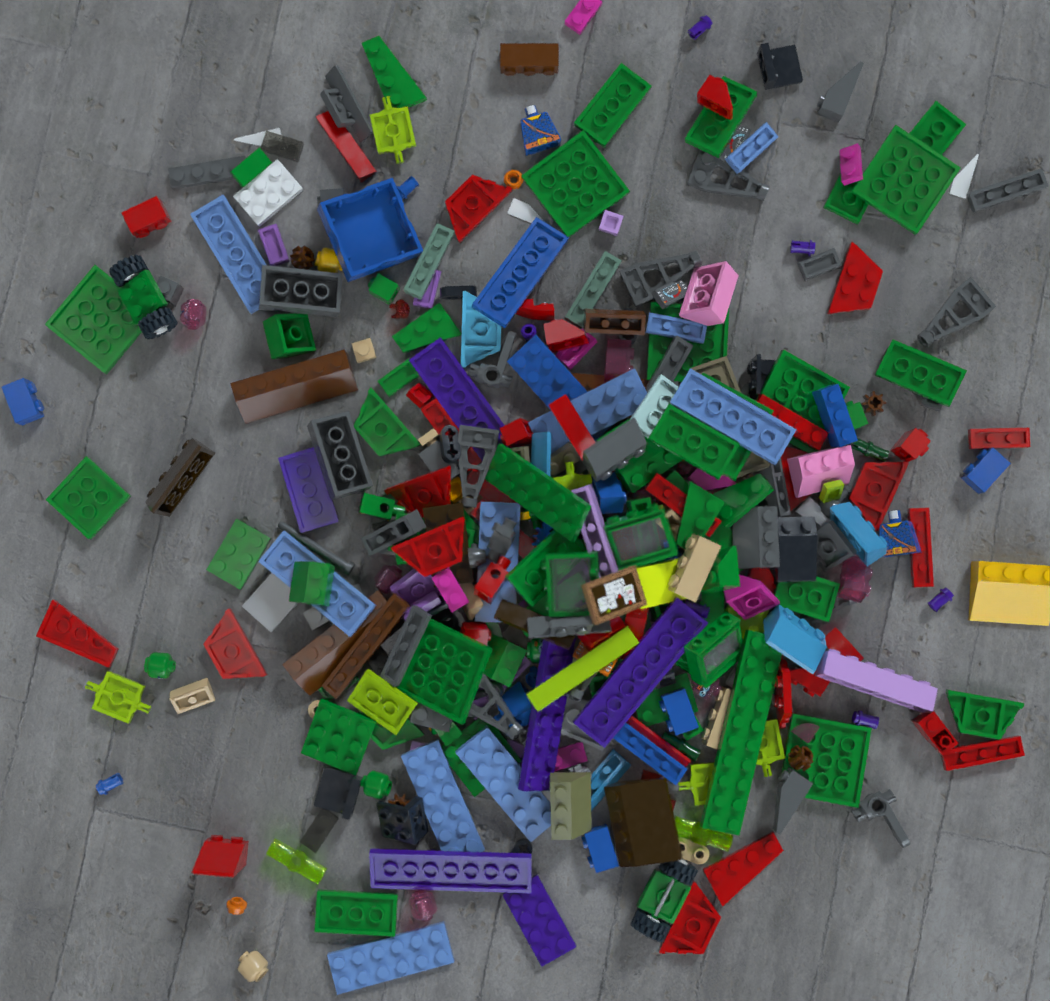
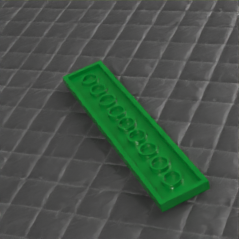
M747 629L745 631L700 822V827L704 829L740 836L782 656L780 652L766 644L764 633Z

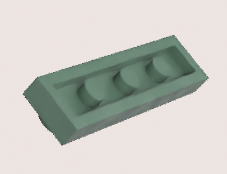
M438 223L436 224L403 289L404 293L422 300L455 234L454 230Z
M606 251L603 253L566 314V320L580 328L583 327L585 309H593L622 260Z

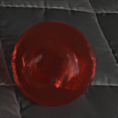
M403 299L397 300L396 304L389 305V308L396 309L397 311L395 315H391V318H408L410 307Z

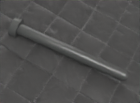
M279 522V529L285 530L304 545L344 569L343 573L347 576L354 569L355 564L353 562L347 563L285 522Z

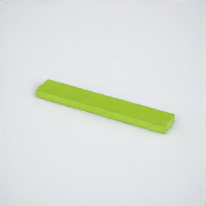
M627 626L526 694L536 711L539 712L635 647L639 642Z

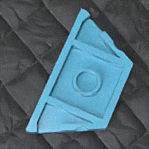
M463 291L461 366L463 368L486 356L501 351V326L472 308V304L477 297L466 291Z

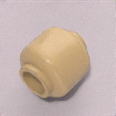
M254 950L250 953L246 951L239 958L238 971L249 982L260 981L268 972V961L258 951Z

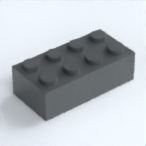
M262 265L258 309L338 317L341 304L342 274Z
M349 411L311 420L307 428L330 500L369 490L373 484Z

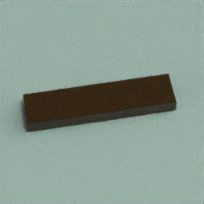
M505 599L501 600L494 615V619L527 633V618L543 617V615ZM576 635L541 637V639L570 650Z

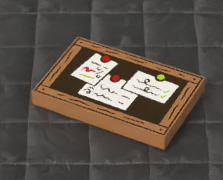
M635 565L581 585L593 625L647 605Z

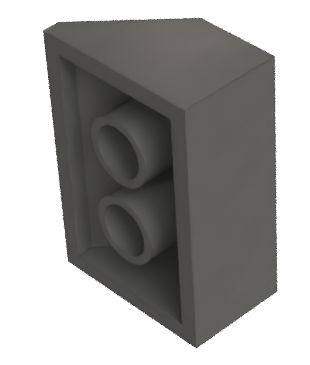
M633 417L583 451L582 463L596 482L600 479L606 480L616 468H624L629 463L628 460L633 457L638 458L645 453L647 442L636 419Z
M777 506L754 507L731 526L732 546L737 547L738 568L780 567Z

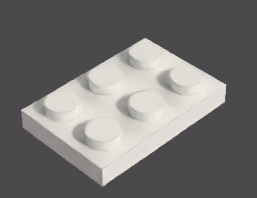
M277 159L233 195V197L260 227L300 194L303 188Z

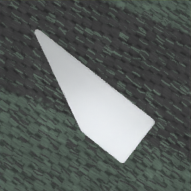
M280 128L234 139V141L267 148L283 144Z
M979 154L954 178L950 194L966 198Z
M515 198L513 199L508 214L530 223L536 217L543 221L529 204Z

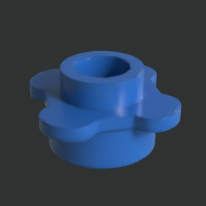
M536 666L530 667V672L525 676L527 684L535 688L538 672Z

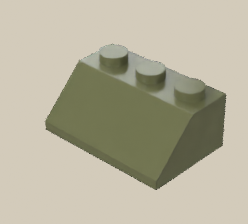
M591 772L550 773L551 840H572L592 831Z

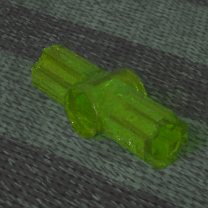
M675 815L674 818L679 836L688 838L696 844L702 846L709 845L727 852L731 848L733 842L732 834L704 829L700 827L701 821L694 822Z
M277 838L274 839L266 855L287 866L291 872H297L316 884H319L327 870L325 866L306 856L303 851L296 850ZM293 857L300 858V866L293 864Z

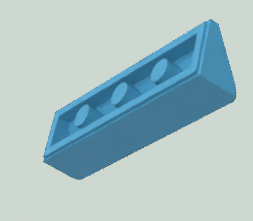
M533 433L531 464L548 476H550L551 433Z
M614 749L591 774V812L605 797L604 787L619 781L631 767V764Z

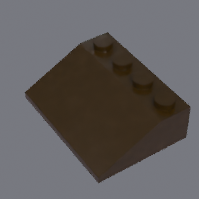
M188 439L183 444V451L180 455L175 456L171 461L170 469L160 476L159 484L147 494L148 499L145 503L149 510L154 514L170 517L215 455L214 451L197 439Z
M666 778L617 781L604 787L620 867H638L683 859Z

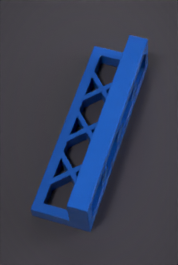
M627 723L613 737L674 785L678 784L688 770Z

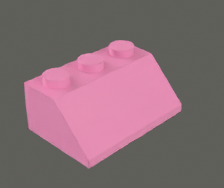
M727 261L694 268L679 313L681 318L706 326L724 323L739 276Z
M851 445L828 448L787 459L796 498L821 492L823 484L841 479L844 485L849 484L855 465Z

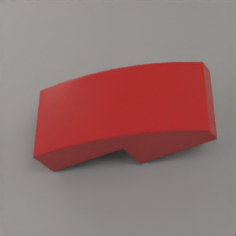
M526 299L516 314L534 320H555L554 303L534 305L533 299Z
M836 627L825 636L828 649L840 651V655L846 657L848 655L859 658L858 661L860 662L864 660V657Z

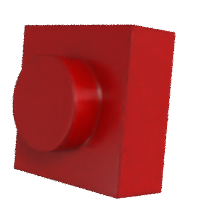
M420 382L406 394L419 408L424 406L434 396Z

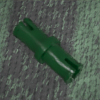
M857 438L858 441L847 444L851 445L852 449L863 453V456H871L882 462H885V458L889 455V450L875 446L871 441L866 442Z
M665 731L661 737L694 762L697 760L701 750L686 743L685 739H679L668 731Z

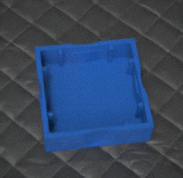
M393 178L367 186L355 193L344 194L320 202L317 208L347 282L414 259L423 252L415 229L406 215L404 203Z

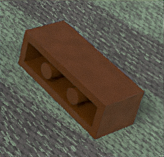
M500 43L501 74L507 76L515 74L532 76L543 73V75L552 76L558 73L559 43Z
M585 309V333L645 335L646 315L644 311Z

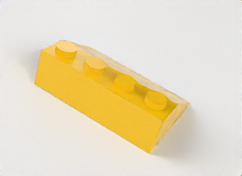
M971 561L969 621L1049 626L1050 566Z

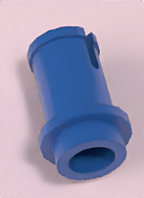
M410 176L402 185L396 186L402 200L407 199V195L418 187L419 183L414 177Z
M117 772L103 781L99 780L96 784V789L100 795H107L108 791L124 784L123 778Z

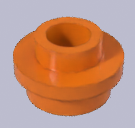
M517 170L508 171L504 176L506 187L509 186L513 190L520 188L523 184L522 174ZM514 177L517 179V182L512 183L510 179Z
M233 897L227 901L226 907L230 914L240 915L247 908V902L241 897Z

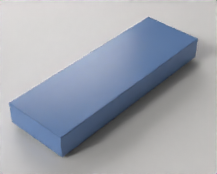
M765 122L725 160L734 172L738 174L774 142L778 136L769 124Z
M649 312L645 333L669 338L679 336L685 341L703 344L707 326L691 320Z

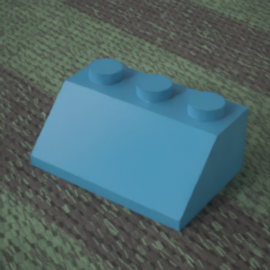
M846 502L830 507V521L833 520L855 548L857 556L866 567L887 553L886 540L881 535L878 537L874 532L875 528L872 523L864 520L862 512L857 506Z
M777 605L763 619L766 644L813 674L827 648L825 634L821 630L810 626L805 619L795 616L790 609Z

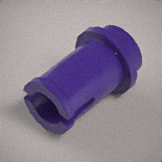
M707 15L701 16L699 21L687 31L690 33L689 36L696 40L704 31L711 29L712 20Z
M792 240L790 253H806L810 256V254L815 253L816 242H812V240H809V242Z
M526 324L521 329V334L526 342L537 335L536 327L532 324Z
M946 587L940 589V593L927 603L935 612L948 601H952L954 595Z
M688 599L686 600L685 604L700 617L707 619L710 607H707V604L701 605Z
M861 710L858 712L854 711L852 723H855L857 726L863 725L877 729L879 717L864 714Z

